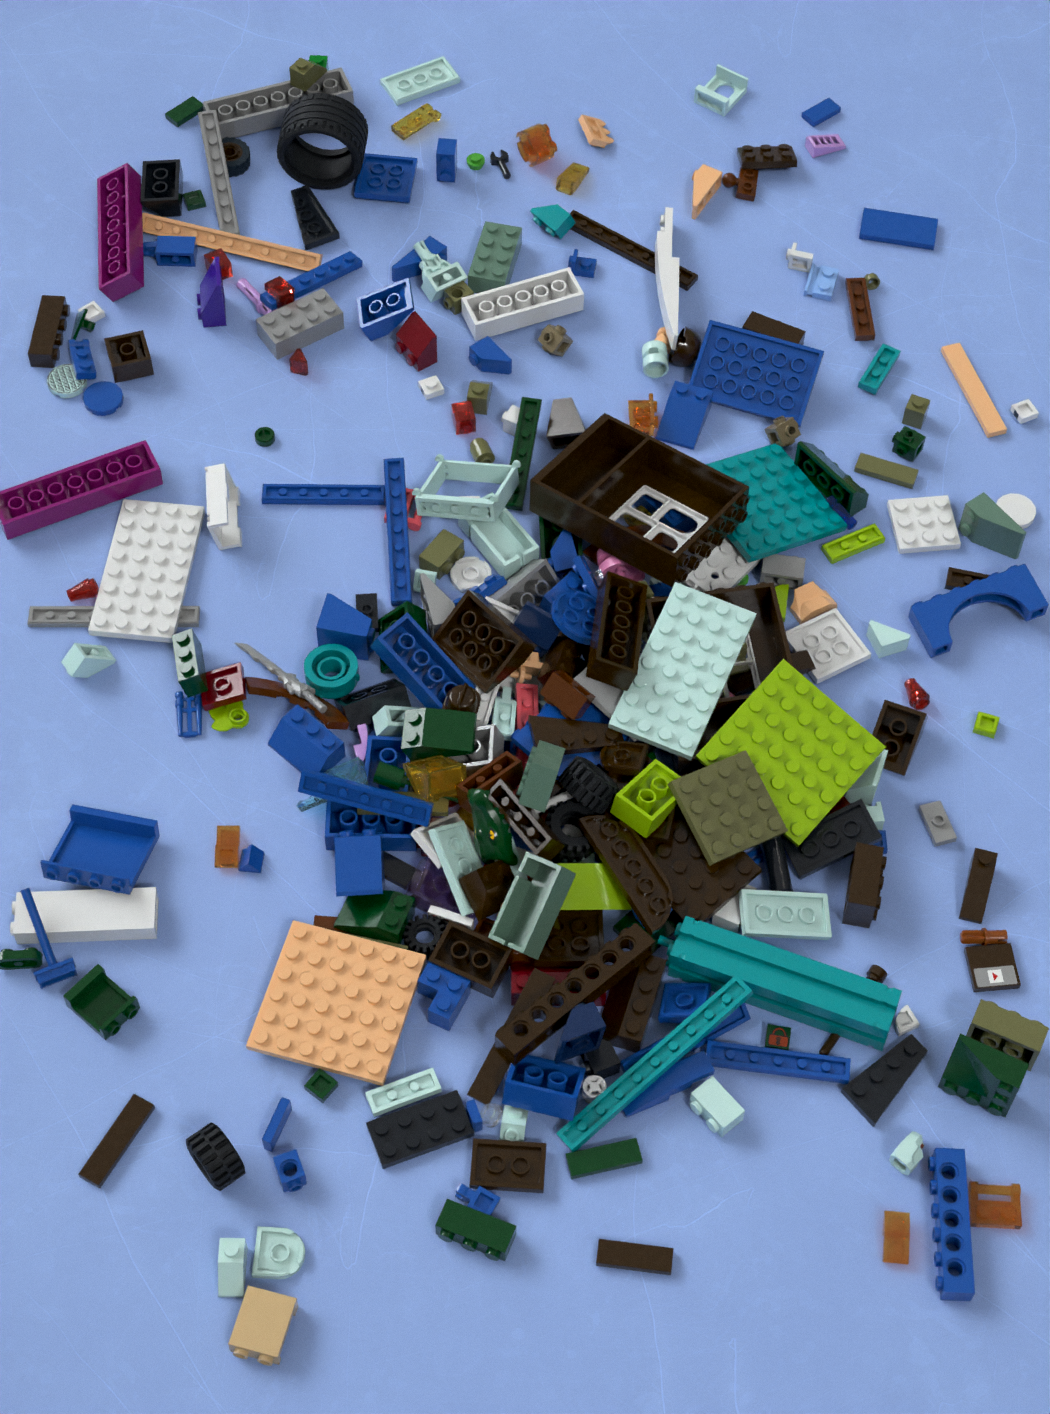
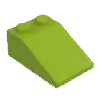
M655 759L615 795L610 813L647 838L662 824L678 804L668 784L681 776Z

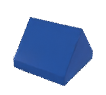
M253 844L242 849L238 871L261 873L264 851Z

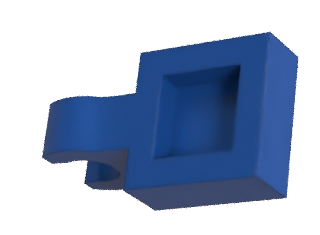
M460 1183L455 1191L457 1199L469 1202L467 1207L492 1216L501 1197L481 1186L475 1192Z

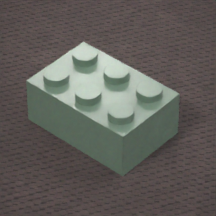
M539 740L537 747H532L516 794L521 796L518 804L545 813L565 748Z

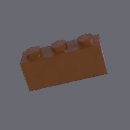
M506 751L457 784L459 806L472 814L467 798L468 790L471 788L490 790L500 778L514 787L518 786L523 777L522 761Z

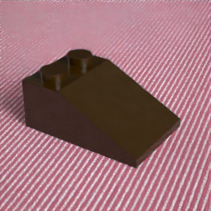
M884 700L872 733L876 739L886 746L885 750H888L883 769L905 776L927 722V713Z

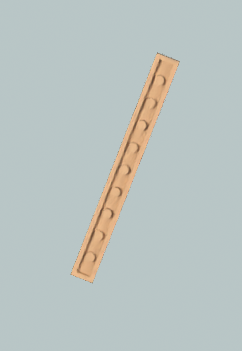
M142 213L143 232L157 236L196 237V242L199 246L304 271H310L320 266L322 262V254L158 215Z

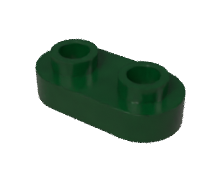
M30 947L24 950L3 949L0 951V969L2 970L38 968L42 965L43 954L36 948Z

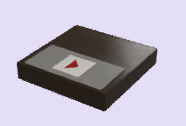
M1011 943L965 947L964 953L973 992L1020 988L1021 983Z

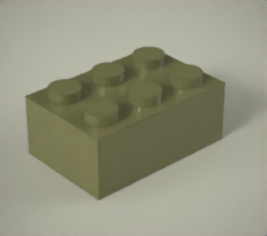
M981 999L966 1036L1028 1063L1029 1067L1027 1070L1031 1071L1041 1051L1049 1028L1037 1020H1029L1022 1017L1016 1011H1008L992 1001Z

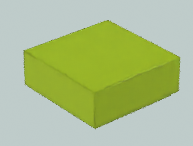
M978 711L972 733L994 739L1000 717Z

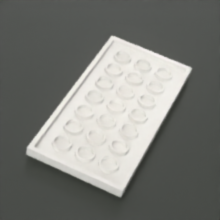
M123 499L88 628L89 635L173 643L172 635L176 634L178 619L181 607L183 606L205 515L204 506Z

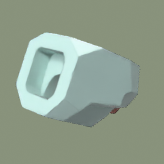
M912 1131L897 1146L889 1158L891 1165L904 1175H909L923 1158L922 1149L924 1144L922 1135Z

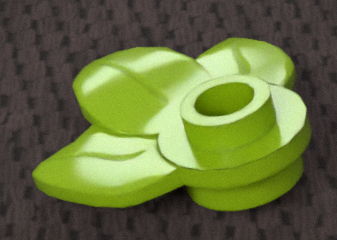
M242 701L209 710V714L214 720L211 728L216 731L224 732L232 728L240 729L249 723V714L244 710Z

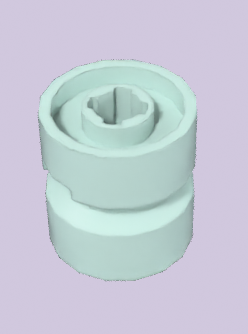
M652 340L645 343L642 347L643 372L648 377H663L669 370L667 346L662 341Z

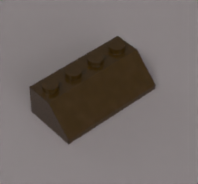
M653 955L649 956L610 988L601 1016L606 1024L602 1039L611 1042L612 1046L635 1053L641 1050L665 974L667 959Z

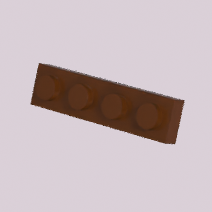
M846 278L845 286L855 341L875 340L865 278Z

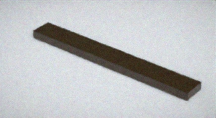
M575 210L570 213L576 222L570 230L656 274L655 252ZM679 265V287L688 291L698 280V275Z

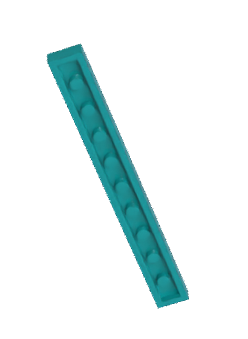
M735 975L573 1118V1121H569L556 1133L557 1136L572 1152L577 1151L753 995V991Z

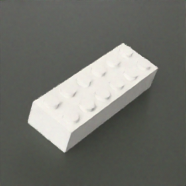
M570 267L463 297L461 298L462 316L475 341L487 336H495L581 311L584 308V293Z

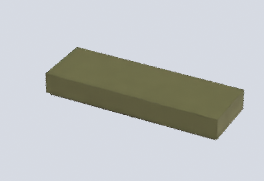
M860 453L854 472L913 489L919 470Z

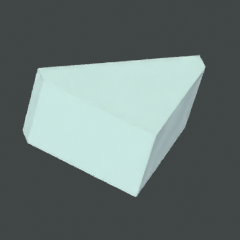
M870 620L866 634L878 658L906 650L911 636L908 633Z

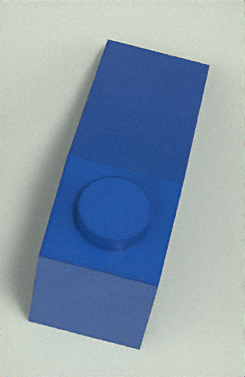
M431 236L426 238L424 243L431 254H438L441 259L447 261V246ZM414 249L392 266V281L398 282L408 277L411 278L422 274V270L419 267L422 260Z

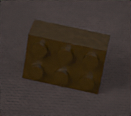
M856 842L850 864L842 924L870 928L871 921H876L881 904L880 891L883 888L884 876L882 875L887 857L883 856L884 847Z
M449 921L428 961L470 980L471 989L494 998L514 956L512 948Z

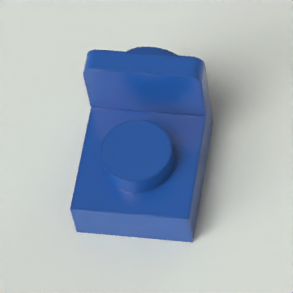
M574 249V254L569 256L568 267H571L574 276L594 278L597 259L578 257V249Z

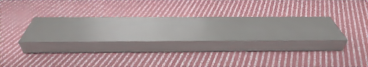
M216 110L198 112L219 229L240 235Z
M30 606L28 627H89L94 606ZM182 606L178 627H199L200 606Z

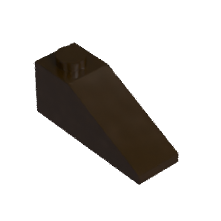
M975 848L970 861L959 919L982 924L998 853Z

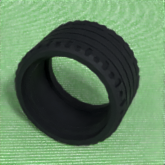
M327 93L303 95L292 101V104H289L285 110L277 145L279 164L291 178L312 188L335 189L346 186L357 178L362 169L368 139L367 121L360 110L344 98ZM309 133L324 134L339 140L346 147L336 150L321 149L305 142L299 136Z

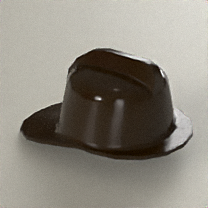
M464 683L449 690L442 709L477 714L481 698L474 688Z

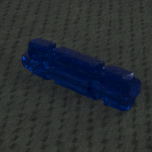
M831 495L826 498L829 507L848 525L847 529H853L857 525L856 519L853 516L850 517L851 514L840 503H837L838 500Z

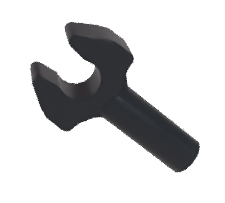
M501 150V157H496L495 153L491 152V165L499 166L503 177L509 179L511 174L506 166V162H509L508 153Z

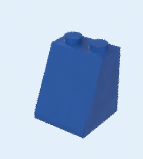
M327 593L316 626L318 647L325 644L343 645L353 651L357 659L369 661L371 653L375 652L370 647L374 642L376 631L372 627V619L336 596Z
M376 829L362 830L363 833L353 834V830L340 831V835L335 836L336 897L383 894L385 889L382 832H376Z

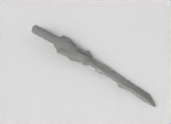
M235 643L240 649L248 653L255 662L262 663L272 674H276L278 680L282 681L284 688L291 695L296 694L299 698L306 699L320 713L327 711V706L314 696L315 689L311 688L310 685L299 682L295 674L284 672L250 645Z

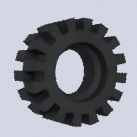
M423 914V919H420L419 915L415 916V921L410 919L409 925L406 924L404 944L408 946V950L425 954L427 960H429L445 927L443 924L441 925V920L437 919L435 921V917L430 915L429 919H427V914ZM422 931H429L434 935V938L429 943H420L417 941L416 935Z

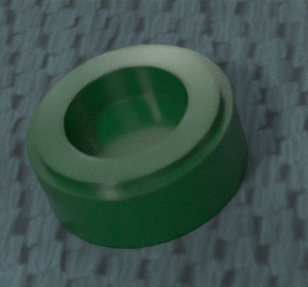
M269 427L257 429L255 432V442L261 447L271 446L275 442L274 431Z

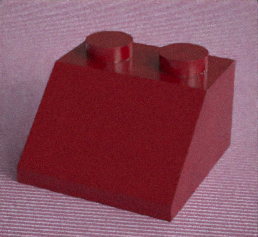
M414 311L396 333L395 347L399 354L404 355L407 363L419 372L437 363V335Z

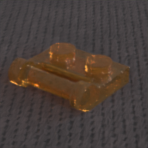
M969 1181L970 1227L1021 1229L1020 1184L1012 1183L1011 1186L978 1184L977 1181ZM978 1194L1011 1196V1202L978 1200Z

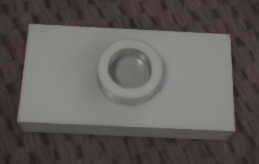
M941 801L920 805L918 810L934 846L956 842V834Z

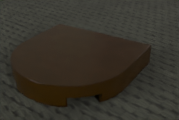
M617 741L616 745L609 747L606 745L600 751V764L603 769L610 773L636 777L643 770L649 752V745L628 741Z

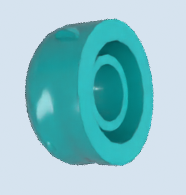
M321 645L313 649L304 660L306 684L314 688L315 695L320 698H342L352 692L360 680L357 657L353 651L343 645ZM330 672L339 673L338 675L332 677L325 676V674Z

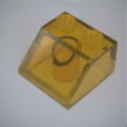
M443 755L403 763V769L416 795L426 799L428 802H436L439 798L445 796L456 797V785L467 778L465 764Z

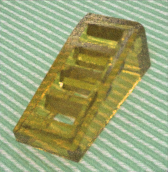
M573 162L557 177L556 190L572 195L586 177L590 168Z

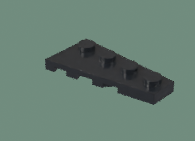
M305 185L291 190V197L305 250L339 239L338 230L310 187Z
M910 1034L841 1089V1093L874 1127L892 1100L903 1088L908 1078L911 1077L924 1059L928 1050Z

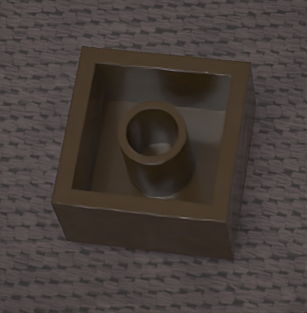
M143 330L104 338L115 383L154 375L152 360Z

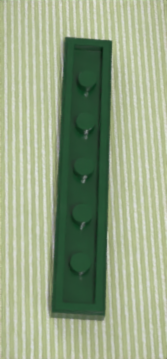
M522 397L510 459V465H512L514 460H518L521 463V467L518 468L519 485L505 506L507 509L523 511L542 399Z

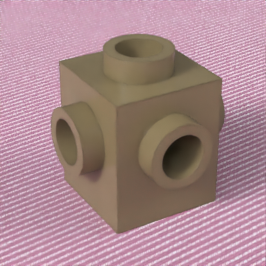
M548 324L537 339L543 345L542 348L546 352L562 357L573 343V340L566 334V329L560 325Z
M777 417L773 420V424L764 429L770 443H776L781 447L793 444L795 439L801 435L798 423L793 417Z

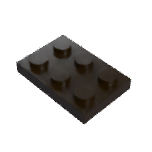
M780 144L779 146L761 145L760 147L744 145L737 148V157L742 169L797 167V158L792 146L788 144Z
M473 1138L470 1189H477L481 1186L486 1190L543 1193L547 1143Z

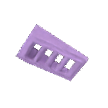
M838 134L807 136L805 141V147L812 158L846 149V145Z

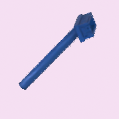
M30 888L21 890L20 892L48 967L33 972L40 988L43 989V987L51 986L54 983L69 979V977H74V975L77 976L73 957L57 963Z

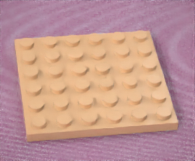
M293 920L247 1041V1050L384 1086L418 986V979L422 974L427 959L426 955Z

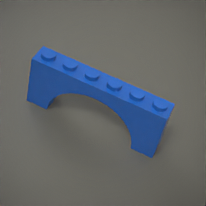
M1026 564L1013 565L1004 572L992 573L983 580L977 579L962 588L955 587L946 594H937L925 602L919 601L914 603L910 607L908 618L930 658L950 651L953 641L949 632V624L957 613L970 605L983 602L1000 603L1016 610L1026 622L1045 615L1049 604Z

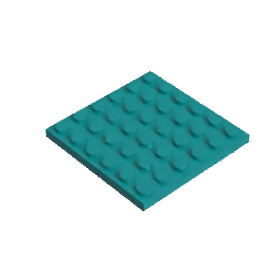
M776 443L706 464L749 486L748 496L750 500L747 504V518L743 523H739L731 535H727L748 563L843 532L848 526L802 470L794 464V461L786 451Z

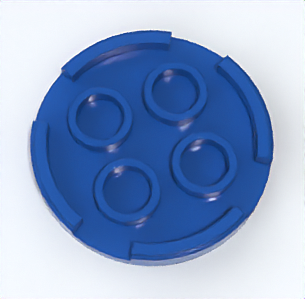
M577 590L576 592H561L551 605V616L554 623L570 639L581 644L590 645L597 599Z

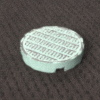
M63 364L49 372L47 385L53 395H59L60 398H73L83 392V389L87 386V379L76 380L72 364Z

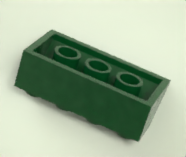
M803 441L798 442L794 464L802 470L825 499L847 519L866 508L869 494L864 488L855 483L851 476L844 473L835 462H832L814 444Z

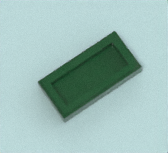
M192 96L165 113V117L176 127H179L198 115V112H203V103Z

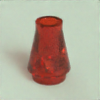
M86 578L66 591L70 601L73 602L75 600L96 597L99 588L94 578Z
M915 678L906 680L904 686L910 706L915 710L926 708L930 703V695L917 683Z

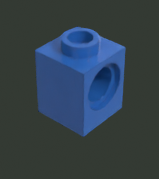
M296 1149L273 1157L274 1166L283 1192H295L307 1184ZM288 1170L297 1171L293 1176L285 1175Z

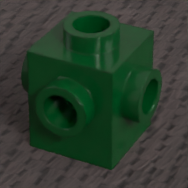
M904 426L900 432L897 431L893 436L892 452L913 462L923 450L926 436Z

